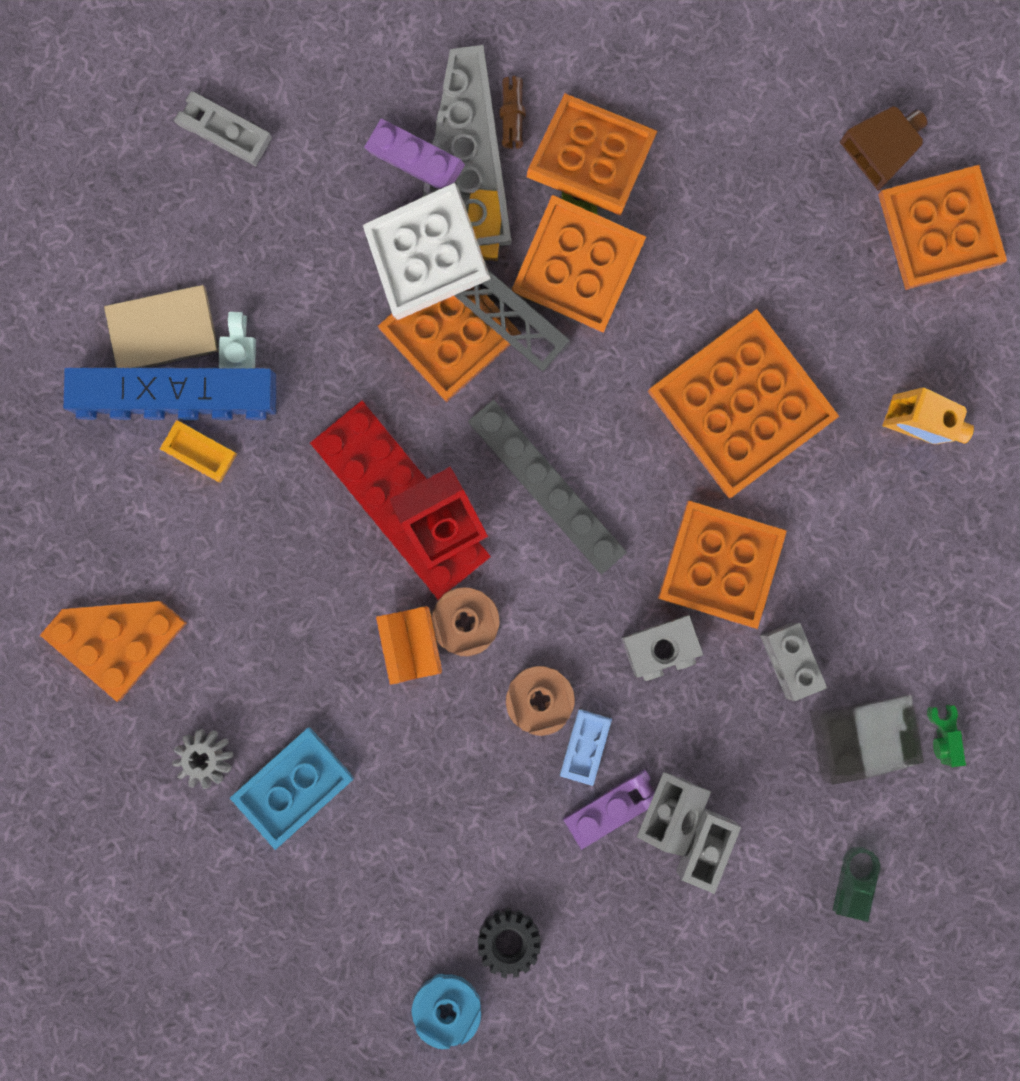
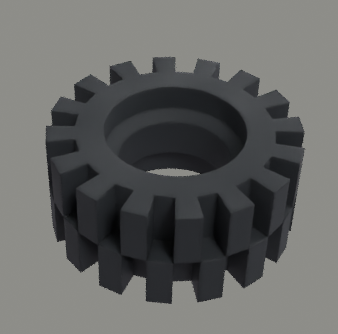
M505 908V911L500 912V910H497L493 916H488L485 919L484 925H481L479 931L478 953L482 957L483 965L490 967L491 973L495 975L496 972H500L503 978H507V974H513V978L519 977V972L523 971L526 974L530 971V965L536 964L537 955L540 954L541 949L540 935L537 925L533 923L529 915L525 916L523 911L518 909L516 912L511 911V908ZM504 930H514L522 937V947L513 955L503 954L496 947V938Z

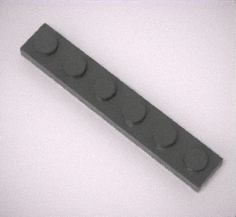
M494 399L468 421L470 426L600 575L627 553Z

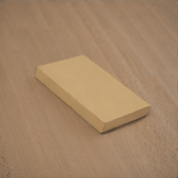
M204 285L104 306L116 368H149L219 352L208 296Z

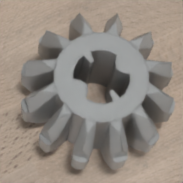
M203 729L196 730L194 737L187 734L182 738L184 745H178L174 749L178 755L182 756V758L172 762L173 766H182L183 768L178 773L177 778L182 779L189 775V787H195L199 781L203 789L209 788L212 781L219 784L224 780L221 772L228 773L232 769L230 764L223 761L233 757L232 751H222V748L229 741L225 738L216 743L218 732L215 730L211 731L207 737ZM206 753L209 759L205 761V764L200 765L197 758L201 757L200 754Z

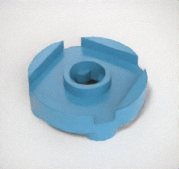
M453 974L435 975L421 985L413 1000L411 1010L416 1032L425 1043L432 1047L450 1049V1046H456L460 1043L463 1045L475 1035L481 1020L480 997L472 984L460 976ZM447 1003L452 1004L456 1015L454 1017L448 1015L446 1019H442L440 1017L441 1010L438 1006L441 1004L446 1005Z

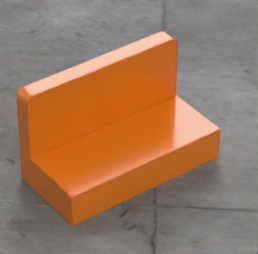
M428 606L376 617L390 685L442 673Z

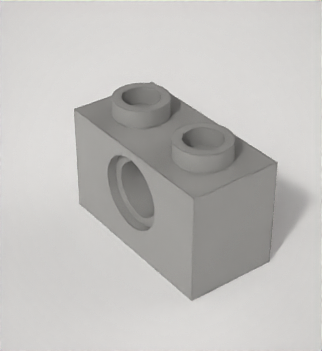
M689 615L621 637L634 676L637 678L643 676L644 681L663 676L662 669L673 665L676 666L677 670L695 665V658L703 655ZM665 639L671 646V652L668 657L659 659L654 653V646L659 640Z
M789 623L760 635L786 699L797 701L827 688L800 623Z
M663 772L637 838L664 852L685 857L711 791L683 778Z
M704 808L686 855L681 857L676 870L681 880L715 894L741 827L734 820Z

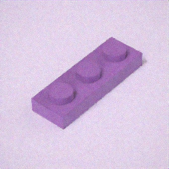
M382 118L364 147L376 157L438 190L455 183L465 166L461 159Z

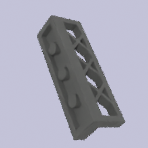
M489 270L488 273L491 279L480 284L485 288L484 290H479V285L474 286L475 290L463 291L454 295L543 373L560 353L563 354L571 345L570 340ZM492 294L500 301V313L486 314L480 309L479 295ZM467 296H475L476 305ZM504 305H505L511 312H505ZM505 317H519L526 324V335L511 336L506 331ZM492 318H501V326ZM530 328L537 334H530ZM543 338L554 347L543 362L532 354L531 339ZM517 340H527V348Z

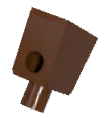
M892 106L851 127L840 140V144L877 191H879L924 144L918 132L928 125V121L924 113L918 109H915L905 117L898 107Z

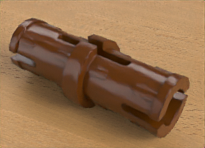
M508 76L502 80L503 106L500 107V118L503 120L502 146L506 149H513V142H516V149L523 147V120L526 118V109L522 106L523 79L512 76L511 85Z

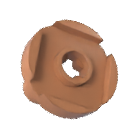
M466 587L457 588L444 594L436 604L431 616L436 641L448 652L459 656H472L486 650L496 638L500 624L499 613L494 602L483 592ZM466 612L469 617H475V623L471 624V631L465 632L463 627L457 628L456 621L461 618L460 613Z
M533 666L521 671L510 682L506 694V708L512 722L523 731L536 736L550 735L560 730L570 718L575 705L574 692L569 681L557 670L546 666ZM541 691L543 695L550 696V701L545 703L546 709L539 710L537 705L531 706L530 700L535 698L534 692Z

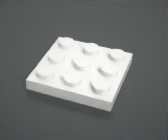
M455 183L363 225L393 317L397 320L491 279L459 188Z

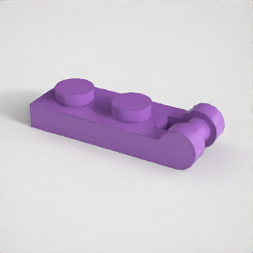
M646 769L641 770L563 818L581 850L648 810L655 791L649 783L651 778ZM638 789L642 799L633 803L628 793Z

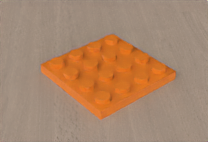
M758 309L754 310L647 391L729 499L839 417Z

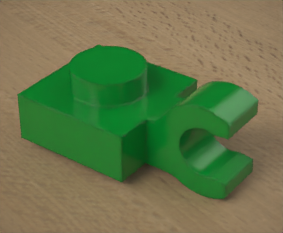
M946 705L947 714L945 718L940 719L937 707H928V719L938 727L936 729L937 738L933 740L935 756L941 760V764L950 767L966 766L961 730H957V708L955 705Z

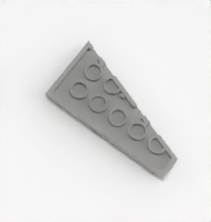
M478 45L450 49L440 110L438 111L437 126L432 145L461 159L465 164L455 184L459 188L467 213L471 203L479 204L483 209V217L477 222H471L472 226H478L485 221L487 209L480 200L470 199V193H474L478 189L498 191L501 212L500 235L478 238L479 246L499 243V246L511 245L512 240L484 46ZM425 183L423 197L438 191V189Z

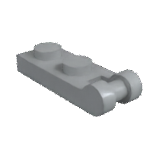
M190 91L185 100L188 104L183 112H178L174 122L189 132L199 135L256 167L272 140L270 133L203 96ZM199 111L205 112L200 121L195 119Z

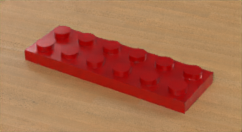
M360 401L310 442L316 452L438 600L491 558L483 546L477 542L427 569L402 527L389 500L427 478L363 401Z

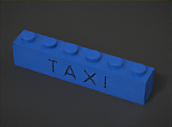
M64 368L63 409L76 414L77 419L95 420L97 419V414H110V418L116 420H130L131 414H144V419L164 420L165 414H178V419L198 420L199 414H212V419L232 420L233 414H246V419L266 420L267 414H276V374L271 369Z

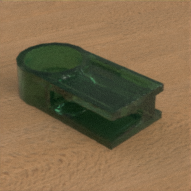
M854 847L845 853L832 911H835V914L866 922L869 921L880 872L879 859L869 849ZM859 853H867L873 863L871 872L864 877H855L850 871V862Z

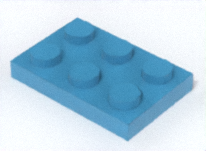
M308 727L234 793L230 799L276 850L353 781L354 776L316 733Z

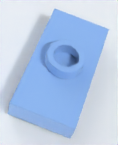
M578 709L561 767V777L594 785L612 718Z

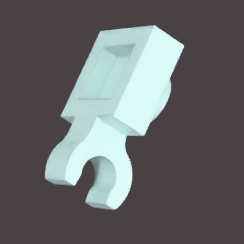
M229 312L228 327L230 337H220L219 368H255L256 339L254 337H246L247 316L243 315V312Z

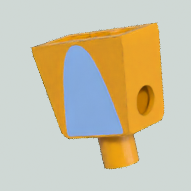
M924 387L894 394L882 425L883 427L931 444L954 441L965 444L971 439L974 432V426L964 422L967 413L964 406Z

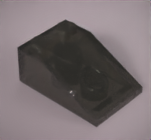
M912 695L810 711L822 780L832 785L868 779L924 763Z

